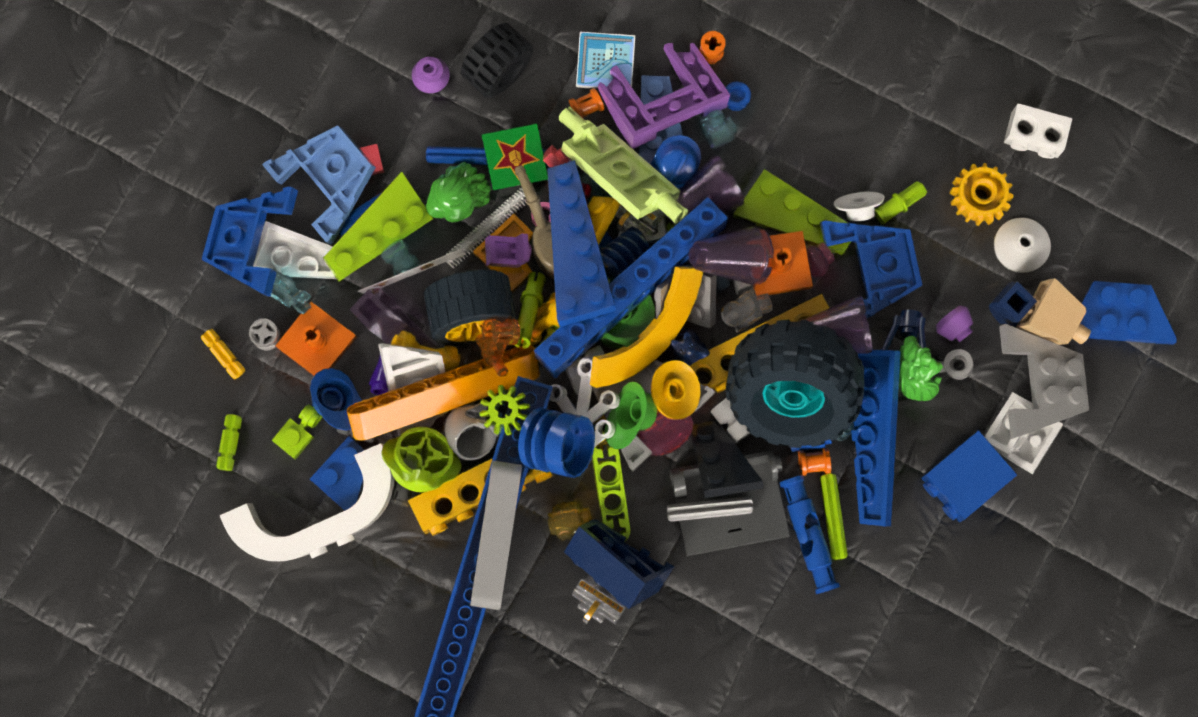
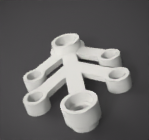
M587 356L580 360L577 367L578 374L581 376L577 407L575 408L567 397L565 387L558 384L551 385L553 389L549 400L557 402L563 413L587 417L593 424L608 410L618 407L620 397L616 392L604 391L600 396V402L589 410L592 392L590 378L593 357ZM587 363H590L591 369L586 373L585 366ZM556 389L560 390V395L558 398L554 397V392ZM612 395L613 402L608 405L606 402L607 397ZM600 420L596 424L595 447L605 438H611L614 435L615 425L611 421ZM607 424L609 430L606 434H603L602 428Z

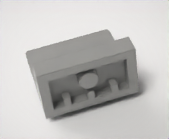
M703 270L698 295L686 321L707 328H711L716 324L717 273ZM673 275L657 286L655 290V319L659 317L664 309V301L670 289Z

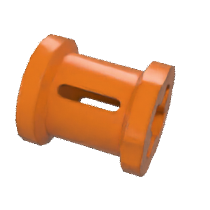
M709 31L702 36L699 51L708 64H715L722 59L725 48L724 36L717 31ZM710 45H714L715 50H709Z
M595 88L590 89V93L576 100L573 98L569 100L570 107L583 119L596 111L602 112L605 110L601 97Z
M823 448L822 451L805 453L804 450L798 451L800 475L806 476L807 473L824 471L825 474L831 473L829 449Z

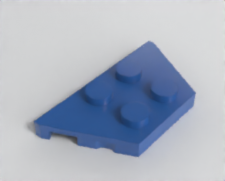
M1102 281L1091 283L1082 301V304L1086 307V313L1081 324L1091 330L1088 339L1170 345L1177 343V338L1151 285Z

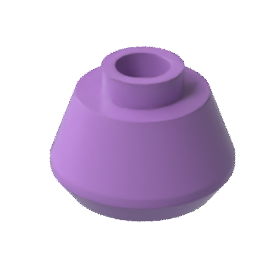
M437 57L422 58L412 69L414 85L425 93L439 92L449 81L450 73L448 66Z
M961 305L953 309L936 324V332L950 341L957 339L961 342L973 332L970 328L973 325L969 309Z

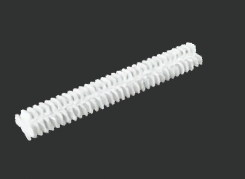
M519 188L517 193L511 195L512 198L509 197V200H506L507 202H504V205L501 204L502 207H498L499 209L493 211L494 214L491 213V216L485 219L486 221L483 220V223H480L478 228L475 227V230H472L473 232H470V235L467 234L468 237H464L465 240L462 239V242L460 241V244H456L457 247L454 246V249L452 248V251H448L449 253H446V255L460 249L470 255L469 251L473 252L472 248L475 250L474 246L478 247L477 243L480 245V241L483 242L482 239L485 240V236L491 235L490 232L493 233V229L496 230L495 227L499 228L498 225L501 226L500 223L503 224V220L506 221V218L508 219L511 213L514 214L513 211L517 213L516 209L520 210L519 206L523 208L521 204L525 206L526 197L523 189ZM462 255L447 261V263L452 268H455L453 265L457 266L456 262L460 264L459 260L462 261L461 258L465 259V257Z

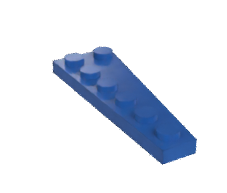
M575 160L547 168L556 312L560 327L616 311Z
M854 349L859 359L862 360L864 367L863 402L860 414L855 422H853L854 430H851L852 441H855L856 445L854 466L857 476L856 489L860 524L891 526L901 351Z

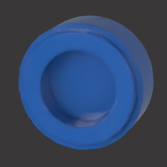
M739 81L729 83L725 87L730 93L727 108L733 111L745 109L751 98L749 87Z

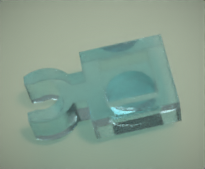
M272 269L277 274L271 296L288 308L292 305L296 311L305 314L311 308V305L306 303L311 299L310 294L304 290H298L296 282L290 276L283 275L276 269Z

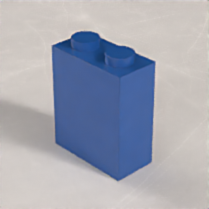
M978 430L921 477V479L925 482L923 484L925 490L933 498L937 496L944 504L942 509L946 515L952 520L957 519L958 522H961L1008 484L1017 474Z

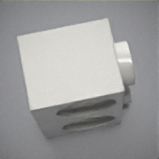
M1017 104L1011 112L1004 143L1011 145V148L1018 151L1031 150L1038 152V155L1043 158H1058L1065 150L1072 118ZM1018 125L1027 127L1029 134L1021 133ZM1045 133H1052L1056 137V142L1049 141Z

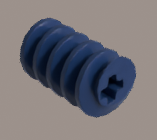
M630 227L607 244L605 248L600 249L610 283L650 248L644 234L639 229Z

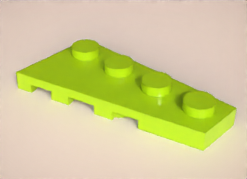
M765 169L733 214L734 218L745 219L756 223L757 226L766 229L770 228L783 234L803 231L804 240L808 244L840 255L844 254L851 243L847 242L825 247L820 222H847Z
M403 172L397 175L391 184L323 257L338 282L433 219Z

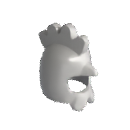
M475 402L452 409L443 422L444 430L441 434L446 437L453 453L465 460L480 459L488 454L494 446L496 437L499 436L494 433L495 424L489 428L484 426V423L487 421L486 417H481L479 412L487 410V406L481 403L475 405Z

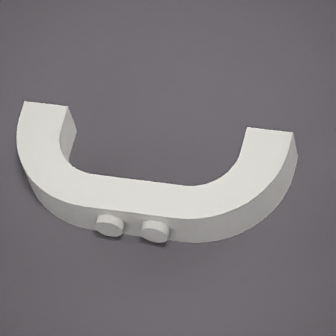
M380 443L354 455L363 475L364 486L359 500L348 510L290 536H278L263 526L253 503H246L220 515L227 533L242 550L256 558L268 561H288L309 554L313 559L328 552L326 546L337 542L339 547L355 540L353 534L369 527L382 515L393 493L395 478L381 456L384 444Z

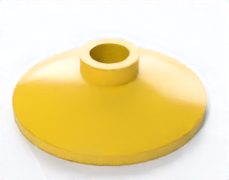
M674 360L663 363L655 371L651 382V395L656 408L665 417L674 420L684 419L695 411L699 404L701 393L696 373L689 365L682 361Z

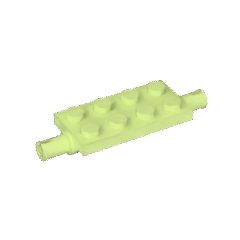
M572 107L565 108L561 112L559 121L574 133L571 139L563 142L561 151L572 161L575 160L576 165L634 217L640 219L660 209L675 224H678L687 216L688 209L676 201L678 200L680 190L605 124L596 127L590 120H584Z

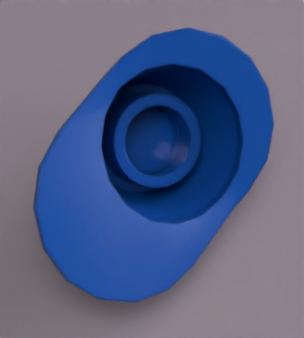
M671 136L659 146L650 165L678 188L681 194L689 186L699 167L701 160L700 148L688 136Z
M330 368L319 371L311 380L310 385L313 407L328 424L336 429L352 430L347 415V408L362 401L352 381L340 370Z

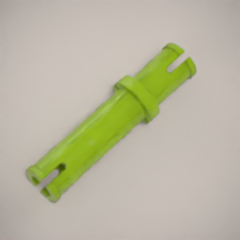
M531 272L528 275L526 290L521 294L520 301L522 306L512 338V344L517 348H520L522 339L524 340L523 349L530 346L538 308L543 303L542 291L546 277L539 272L537 281H534L536 272Z

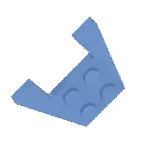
M338 125L308 140L307 144L295 150L290 149L286 151L287 154L275 160L270 159L262 164L274 180L281 185L300 167L306 171L331 202V206L311 224L324 241L330 245L338 236L376 168L345 130Z

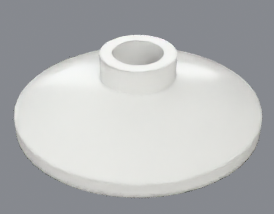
M1014 218L1004 223L997 231L994 239V250L998 260L1006 268L1018 273H1028L1037 270L1046 262L1050 254L1051 242L1047 231L1038 222L1029 218ZM1020 239H1027L1029 241V246H1022L1020 243Z

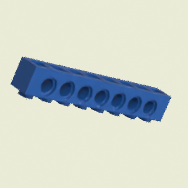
M707 197L609 284L616 311L558 328L534 349L535 358L554 379L557 378L652 294L657 286L674 274L675 266H683L726 228L728 217Z

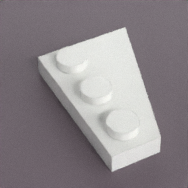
M265 222L253 267L271 268L277 272V277L336 279L323 259L333 246L270 222Z

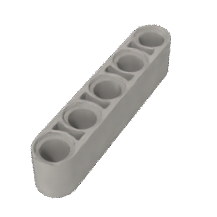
M492 461L470 606L500 610L522 471L521 464Z

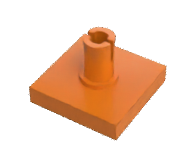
M803 231L746 239L745 244L755 297L812 289L813 284Z
M310 302L275 346L315 376L316 373L323 369L333 368L357 336L313 302Z

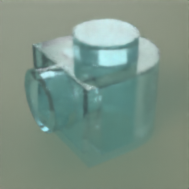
M712 111L699 120L703 134L713 150L734 140V133L737 132L735 124L730 117H724L723 111Z

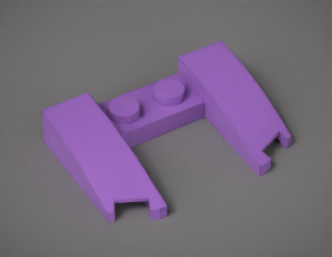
M673 43L664 45V51L684 88L644 105L617 65L613 66L610 70L613 80L606 87L602 82L598 84L599 92L612 118L632 149L656 139L657 132L701 113L704 118L727 107L730 93L694 43H690V52H675Z

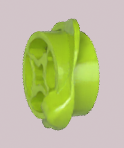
M428 427L411 428L400 436L388 440L381 450L382 459L390 468L395 480L401 486L411 491L428 492L435 490L443 483L456 478L461 470L460 459L449 447L446 437Z

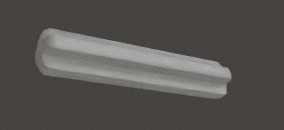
M751 497L680 503L667 506V518L671 522L751 514L753 512Z

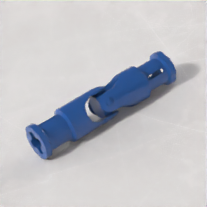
M800 475L780 482V486L784 488L789 503L787 509L799 540L807 569L812 572L817 587L815 592L820 594L841 586L839 582H836L831 567L833 561L824 539L811 498H808L803 483L805 480L804 476ZM805 522L809 525L810 528H805Z

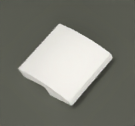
M1012 392L985 435V438L998 453L1033 474L1062 429L1063 424L1057 422L1011 439L1009 410L1033 409L1031 402Z

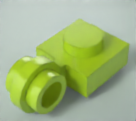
M310 404L299 414V418L302 420L299 425L290 418L272 439L276 445L295 460L314 438L306 429L308 426L314 428L322 419V416Z

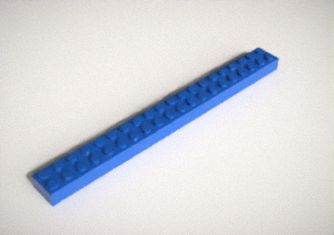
M517 376L514 386L516 387L514 397L523 392L526 397L519 404L528 403L531 407L528 410L521 411V414L528 416L534 409L540 407L547 409L553 386ZM508 408L506 414L510 416L512 409ZM519 418L518 422L523 425L524 420ZM511 425L512 435L508 436L503 426L492 461L522 465L517 498L518 505L528 468L521 462L518 452L520 431ZM492 462L414 717H454L486 608L470 606Z

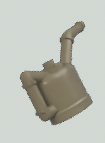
M521 165L515 168V174L518 176L526 197V203L529 205L537 225L533 232L534 256L541 271L548 278L554 280L551 222L547 221L540 204V197L530 182L526 169Z

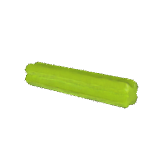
M824 474L820 477L831 558L833 560L845 559L848 554L837 477L835 474Z

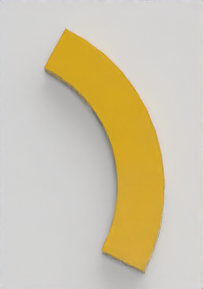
M675 266L670 289L664 301V309L657 319L654 318L638 336L639 339L630 346H623L604 355L593 356L590 378L591 386L595 388L604 387L626 380L649 366L668 348L671 341L676 338L693 308L701 285L704 268L700 266Z

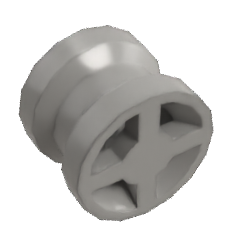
M264 318L254 321L250 326L249 337L259 349L269 351L276 348L275 345L281 339V332L271 320Z

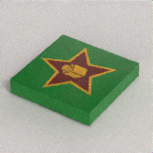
M538 123L482 134L493 190L521 185L518 176L515 174V168L521 165L526 169V174L531 183L548 180L546 163L543 161L544 153Z

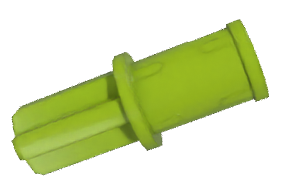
M915 182L899 194L894 193L890 200L874 209L875 218L881 225H884L899 213H906L909 206L926 196L925 186L920 182Z

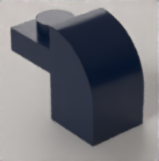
M1018 281L1010 282L989 304V309L1000 324H1008L1016 328L1018 322L1035 305L1037 300Z

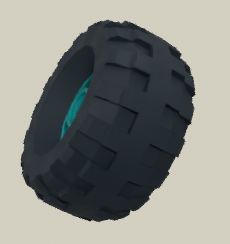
M790 319L779 320L773 325L764 324L756 328L755 332L747 334L736 346L735 353L731 356L726 382V397L730 401V409L740 425H745L749 433L757 438L760 436L766 439L768 443L789 445L790 448L823 445L829 439L833 441L842 436L843 432L850 428L860 414L864 396V367L862 360L859 359L857 352L852 348V344L844 336L839 337L836 335L835 330L825 325L821 327L813 324L812 321L806 320L790 322Z

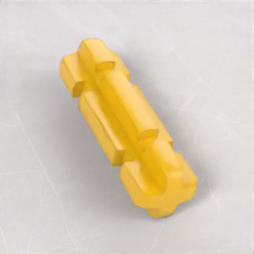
M209 329L201 336L202 341L206 346L211 347L210 351L221 365L227 368L226 371L233 379H237L245 373V368L239 361H236L235 355L220 340L219 335L214 329Z

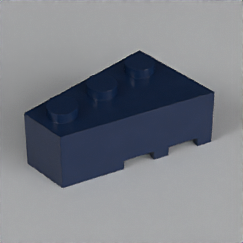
M596 519L579 526L564 553L572 559L575 565L581 567L593 577L598 585L603 586L610 592L617 602L628 609L659 592L675 567L668 562L663 566L648 557L650 551L643 547L641 551H638L624 542L626 540L625 536Z

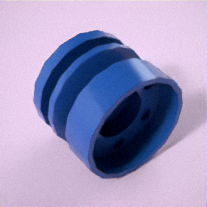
M541 407L534 409L526 417L521 427L518 441L520 460L525 467L576 478L581 476L587 469L592 459L595 447V432L592 422L587 417L571 413L563 414L556 410Z

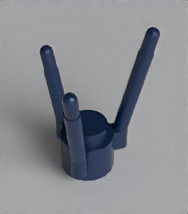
M903 310L900 316H894L893 325L881 350H888L897 330L900 331V335L904 338L908 336H915L917 338L918 335L919 345L922 348H926L924 329L926 318L923 317V314L916 310Z

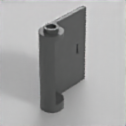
M773 450L744 455L762 479L763 489L710 498L704 497L697 464L670 469V478L676 504L751 497L753 501V512L751 514L679 521L686 556L790 537L777 481L778 472H782V462L779 454L774 455Z

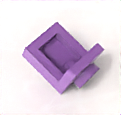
M520 234L517 237L489 235L485 238L486 266L518 268L529 262L532 248L528 242V234Z

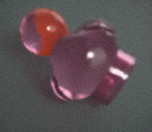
M823 242L817 246L806 245L811 276L823 277L828 272L829 264L835 261L832 252Z

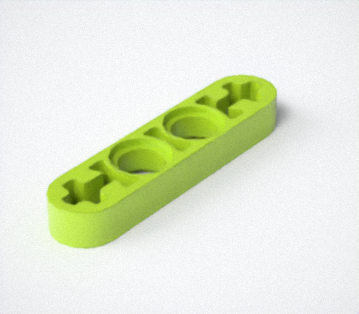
M607 446V454L609 457L614 455V460L604 459L598 462V457L604 458L603 451L600 447H594L592 462L601 522L613 529V519L611 517L606 519V515L615 516L623 512L622 517L617 516V521L620 527H624L620 534L625 536L627 540L630 535V523L619 449ZM606 465H612L616 469V475L610 481H605L600 476L601 469ZM609 494H617L620 497V504L615 509L605 507L604 500Z

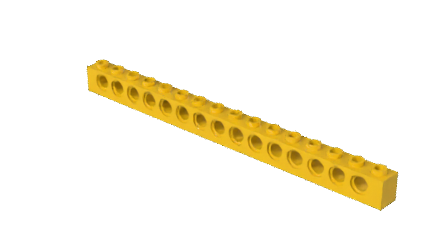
M820 294L708 350L710 355L696 361L690 367L695 373L700 371L707 372L710 375L711 381L702 385L708 386L716 390L717 393L726 390L728 371L721 367V361L723 359H731V356L735 353L736 346L747 334L755 332L756 328L764 324L773 325L779 320L790 319V322L812 321L815 325L821 327L825 325L833 330L838 323L823 295ZM658 409L656 419L663 416ZM602 415L593 423V425L598 423L600 420H606L605 416ZM606 438L596 446L600 447L602 451L604 450L603 445L608 443ZM492 459L458 475L453 480L443 483L435 490L424 492L408 500L425 534L431 532L432 536L437 535L448 529L446 524L456 519L460 523L474 516L473 511L478 508ZM530 469L526 475L522 492L527 489L526 484L534 480L537 483L543 482L552 477V473ZM468 487H475L479 491L478 497L473 501L463 499V492ZM449 500L452 502V509L448 514L442 515L437 512V505L440 501Z

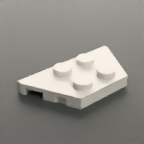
M384 343L378 344L388 391L445 372L442 355L437 351ZM447 412L397 429L398 436L411 428H430L438 417L443 416Z

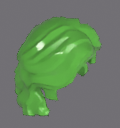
M462 162L458 166H450L446 169V173L440 175L431 185L426 203V210L429 215L434 218H445L451 223H456L470 217L475 208L477 209L488 204L491 187L488 185V181L484 179L485 174H477L478 169L471 167V164Z
M908 336L905 338L904 345L900 349L899 390L908 399L929 401L938 394L942 377L937 376L933 380L931 378L941 371L943 365L931 357L929 348H922L919 345L915 336Z

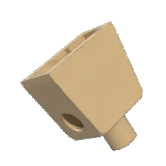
M1055 278L1041 281L1033 295L1037 302L1018 322L1016 328L1058 345L1068 344L1071 339L1079 344H1083L1091 333L1090 329L1081 324L1086 313V307Z

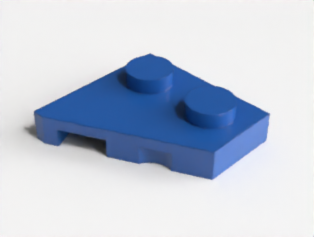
M350 436L310 478L314 484L344 511L356 504L364 484L362 472L354 456L364 451V449Z

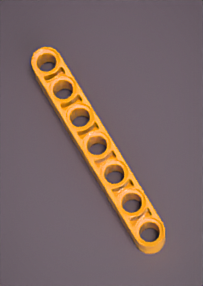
M531 345L525 349L522 346L520 348L515 347L357 402L347 408L353 437L356 440H367L489 397L487 393L489 390L497 394L499 385H503L505 390H508L511 386H515L517 376L534 381L540 377L538 360L534 354L535 348Z

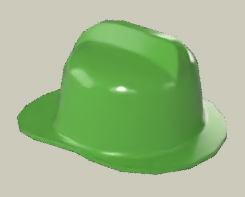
M628 382L623 386L619 394L620 403L618 407L611 409L607 420L615 425V433L611 438H606V441L614 449L627 447L633 441L638 431L648 429L656 420L657 408L653 402L652 395L645 392L641 384L637 382ZM605 424V434H606V433L608 432V430H609V427H608L607 424Z

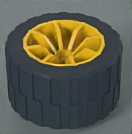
M480 269L455 273L436 280L424 291L431 336L435 342L442 345H470L490 341L509 333L517 325L518 321L509 277L500 271Z

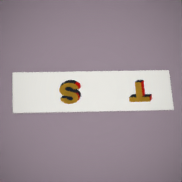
M460 249L361 289L358 292L368 294L467 253Z

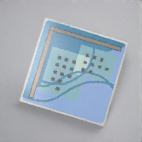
M580 32L576 87L598 89L600 82L607 87L613 80L610 70L616 65L632 87L635 35Z

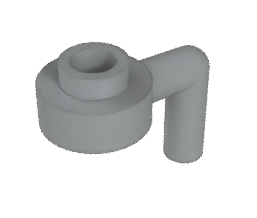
M962 349L952 350L946 355L944 361H939L943 365L939 373L947 372L951 378L957 380L967 378L974 368L971 355ZM956 362H963L965 364L964 368L956 370L954 368Z

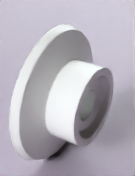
M857 192L839 197L834 201V206L839 210L846 211L848 220L864 221L875 216L874 207L880 205L885 197L878 192Z

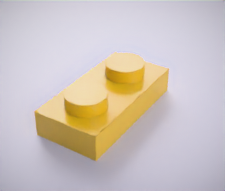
M593 196L588 204L598 245L621 205L613 197Z

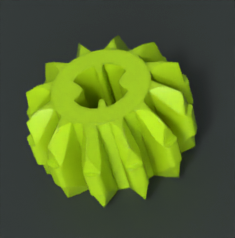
M503 385L498 386V396L492 390L487 391L492 400L489 402L482 399L480 403L487 406L488 410L479 412L481 417L490 416L484 423V426L489 428L495 424L494 433L497 435L501 433L503 426L508 436L512 435L511 425L518 431H521L522 425L518 420L520 418L525 421L527 415L521 414V411L531 408L528 403L519 404L525 399L526 395L522 392L514 397L516 393V387L514 386L509 388L507 395ZM508 402V408L512 409V413L510 416L505 414L506 418H501L502 413L498 411L500 405L505 406V403Z

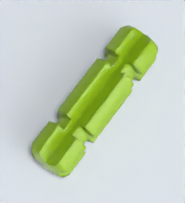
M227 414L225 416L224 426L226 429L222 432L219 448L221 456L218 457L216 464L219 470H233L234 460L232 457L236 455L239 439L237 430L241 428L242 418L238 415Z

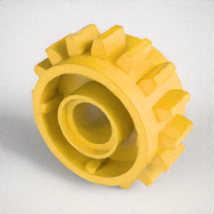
M983 163L981 167L977 168L975 164H972L969 172L963 169L959 173L960 177H956L952 182L956 187L950 190V195L955 196L951 201V206L957 207L958 211L956 214H962L966 217L965 222L967 223L973 220L979 226L982 221H986L990 225L994 221V217L1000 220L1004 216L1002 211L1007 212L1011 207L1007 202L1011 201L1014 196L1009 193L1012 183L1006 182V173L1000 174L996 166L992 169L987 167V163ZM975 190L985 191L987 199H980L976 195Z

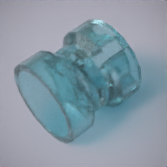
M403 239L389 245L381 254L385 263L392 264L395 276L416 268L420 264L417 256L408 252L409 247Z

